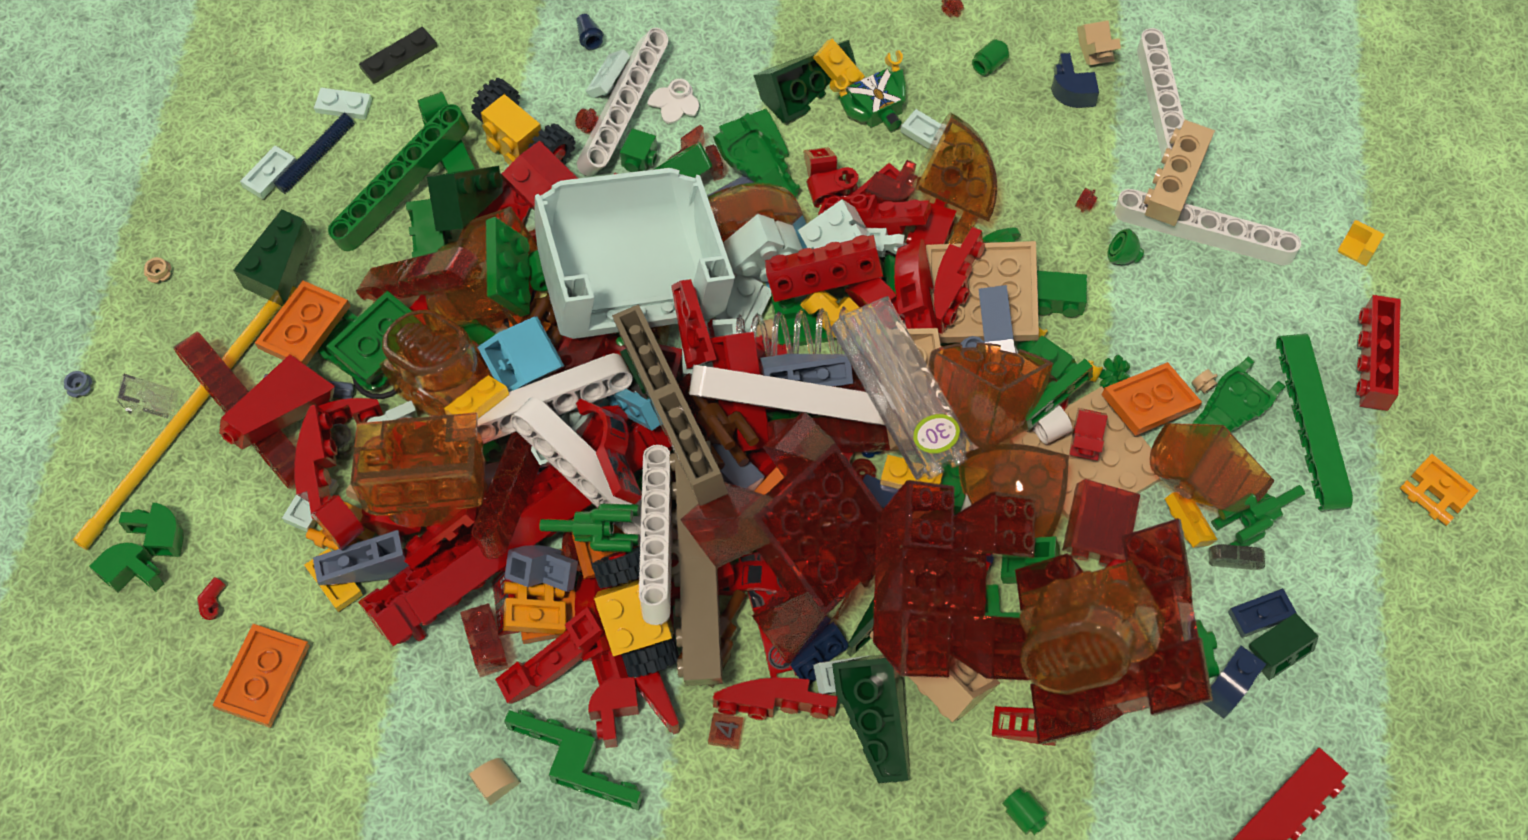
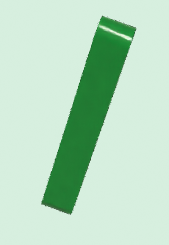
M448 104L442 107L331 222L328 227V234L341 250L349 252L358 248L466 135L469 130V123L457 105Z
M1306 333L1278 336L1276 339V349L1280 350L1281 356H1279L1281 369L1283 373H1286L1287 381H1285L1289 398L1293 400L1294 405H1291L1295 422H1298L1300 426L1298 433L1302 448L1305 447L1307 455L1304 456L1308 471L1313 476L1311 483L1315 498L1319 499L1320 502L1318 509L1319 511L1350 509L1353 503L1352 490L1310 337Z

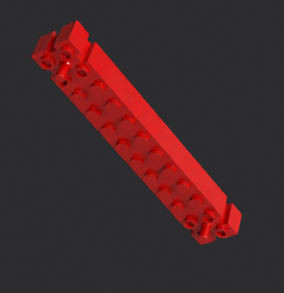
M631 419L628 420L629 440L625 456L632 473H635L637 470H643V454L648 447L663 445L670 451L672 446L661 425L651 431ZM550 465L502 501L475 518V522L472 525L461 528L457 536L451 541L444 540L435 553L415 568L406 567L389 579V583L380 590L376 588L358 601V603L375 628L392 646L404 643L412 635L416 641H421L426 637V633L420 623L423 626L432 623L443 610L457 605L462 600V597L471 590L482 587L490 576L496 572L504 571L506 569L508 550L521 546H533L543 538H548L556 533L540 531L541 519L573 520L576 511L582 512L583 509L593 503L553 465Z

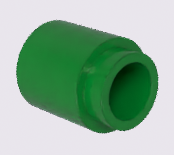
M991 40L974 55L972 66L975 71L983 76L993 73L1009 59L1008 46L1003 41Z
M536 250L528 255L529 281L534 290L548 291L539 252Z
M1021 787L1015 790L1002 803L1007 808L1005 812L1025 835L1032 832L1035 836L1048 825V822L1045 820L1049 815L1048 812L1029 791L1025 792Z

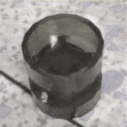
M333 424V428L330 431L332 439L337 446L335 459H349L354 455L357 447L352 432L344 424Z

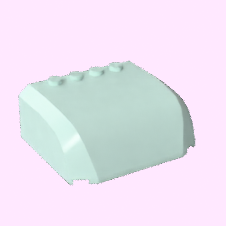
M664 168L571 179L552 185L551 190L541 196L539 194L535 195V231L538 252L560 335L575 339L616 333L618 330L612 315L638 304L650 328L678 324L671 285L681 280H692L693 286L697 291V299L704 320L711 319L726 310L735 277L700 175H696V178L679 174L680 170Z

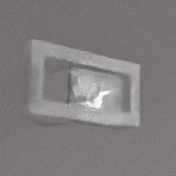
M123 374L116 401L134 418L144 411L171 419L174 416L179 390Z

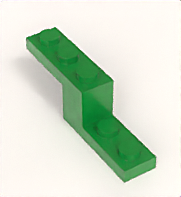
M1083 359L1079 364L1073 363L1066 369L1061 379L1047 384L1042 394L1019 371L1012 376L1004 377L999 382L996 390L991 394L986 393L981 396L973 409L969 412H962L955 419L960 428L958 440L963 443L1005 407L1029 431L1039 420L1052 412L1093 377V366L1086 359Z
M508 710L504 720L508 730L559 746L548 774L552 783L639 811L643 798L637 786L621 781L620 785L610 782L607 776L597 772H592L591 775L587 774L597 749L596 738L592 737L593 734L581 728H576L575 731L564 728L561 722L553 719H547L546 722L535 719L536 716L525 710H518V713Z

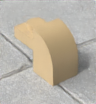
M1109 20L1077 27L1079 44L1086 64L1094 65L1114 61L1113 51L1121 49L1120 38L1111 40Z

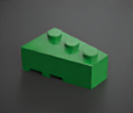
M430 199L406 202V209L411 220L409 234L412 236L413 241L412 260L419 296L423 294L426 298L452 294V285L457 284L455 269L450 268V262L455 261L453 246H448V239H453L452 230H435Z

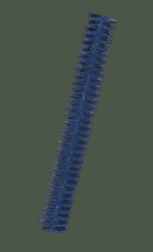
M343 113L274 183L282 193H288L286 189L290 190L289 187L292 188L291 184L294 186L293 182L296 184L295 180L299 181L297 177L301 179L300 176L303 177L301 173L305 175L304 171L307 172L306 169L310 170L308 166L312 168L311 165L314 166L312 162L316 164L315 160L318 162V159H321L319 155L323 157L322 154L325 155L324 152L327 153L326 149L329 151L328 147L331 148L330 145L334 146L332 142L335 144V141L337 142V139H340L338 136L342 137L341 134L344 135L346 133L345 130L348 131L347 127L350 129V126L355 124L353 119L346 113Z

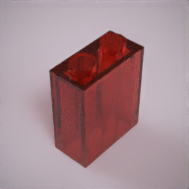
M1088 479L1077 483L1062 550L1070 552L1071 557L1075 559L1088 560V558L1099 560L1098 564L1104 567L1114 559L1127 560L1141 494Z

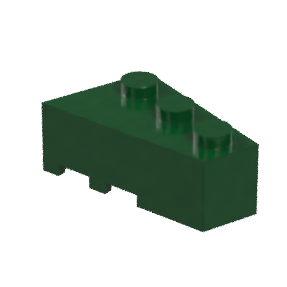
M499 165L427 177L436 231L463 229L503 193V180Z
M283 209L280 210L233 270L244 289L281 306L286 303L292 287L296 286V275L300 265L304 263L313 238L304 219Z

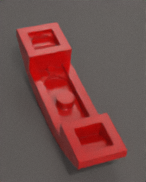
M587 606L564 624L567 631L525 664L517 661L495 679L507 703L517 702L547 686L573 667L595 645L604 631L590 607Z

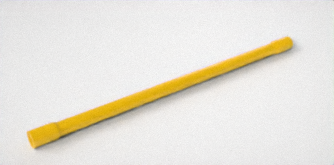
M296 286L292 287L289 298L296 290ZM268 300L100 509L72 539L74 543L88 550L103 531L107 522L283 306Z

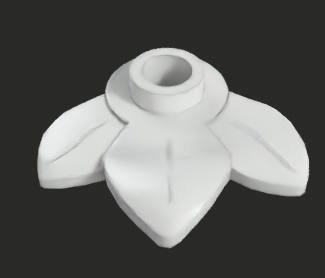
M675 79L668 87L655 90L648 99V106L661 108L663 121L666 124H672L679 121L683 114L695 116L699 109V102L693 96L692 86L686 80Z

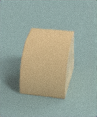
M502 758L492 759L469 773L471 780L490 806L521 783Z

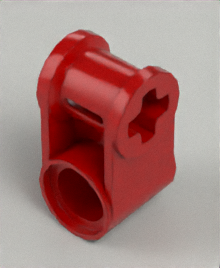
M843 167L838 170L810 176L806 183L814 207L820 208L824 199L831 196H850L858 189L857 183L859 178L856 170L850 167Z

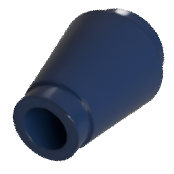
M579 15L576 22L580 44L588 50L597 49L603 42V32L590 15Z

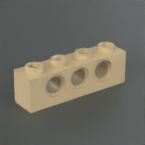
M1184 120L1181 129L1175 128L1170 143L1174 144L1173 148L1166 149L1161 161L1165 166L1163 169H1157L1152 182L1157 185L1155 189L1149 188L1145 197L1144 204L1148 205L1145 216L1176 226L1215 130L1188 120Z

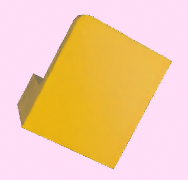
M1355 220L1338 248V252L1367 266L1385 234Z

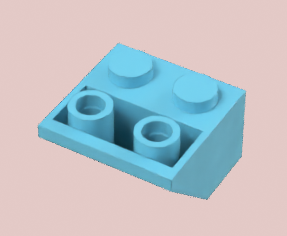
M537 316L497 333L477 347L494 379L507 386L508 392L545 379L564 367Z

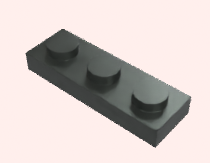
M422 26L360 62L359 66L370 81L376 84L437 48V42Z

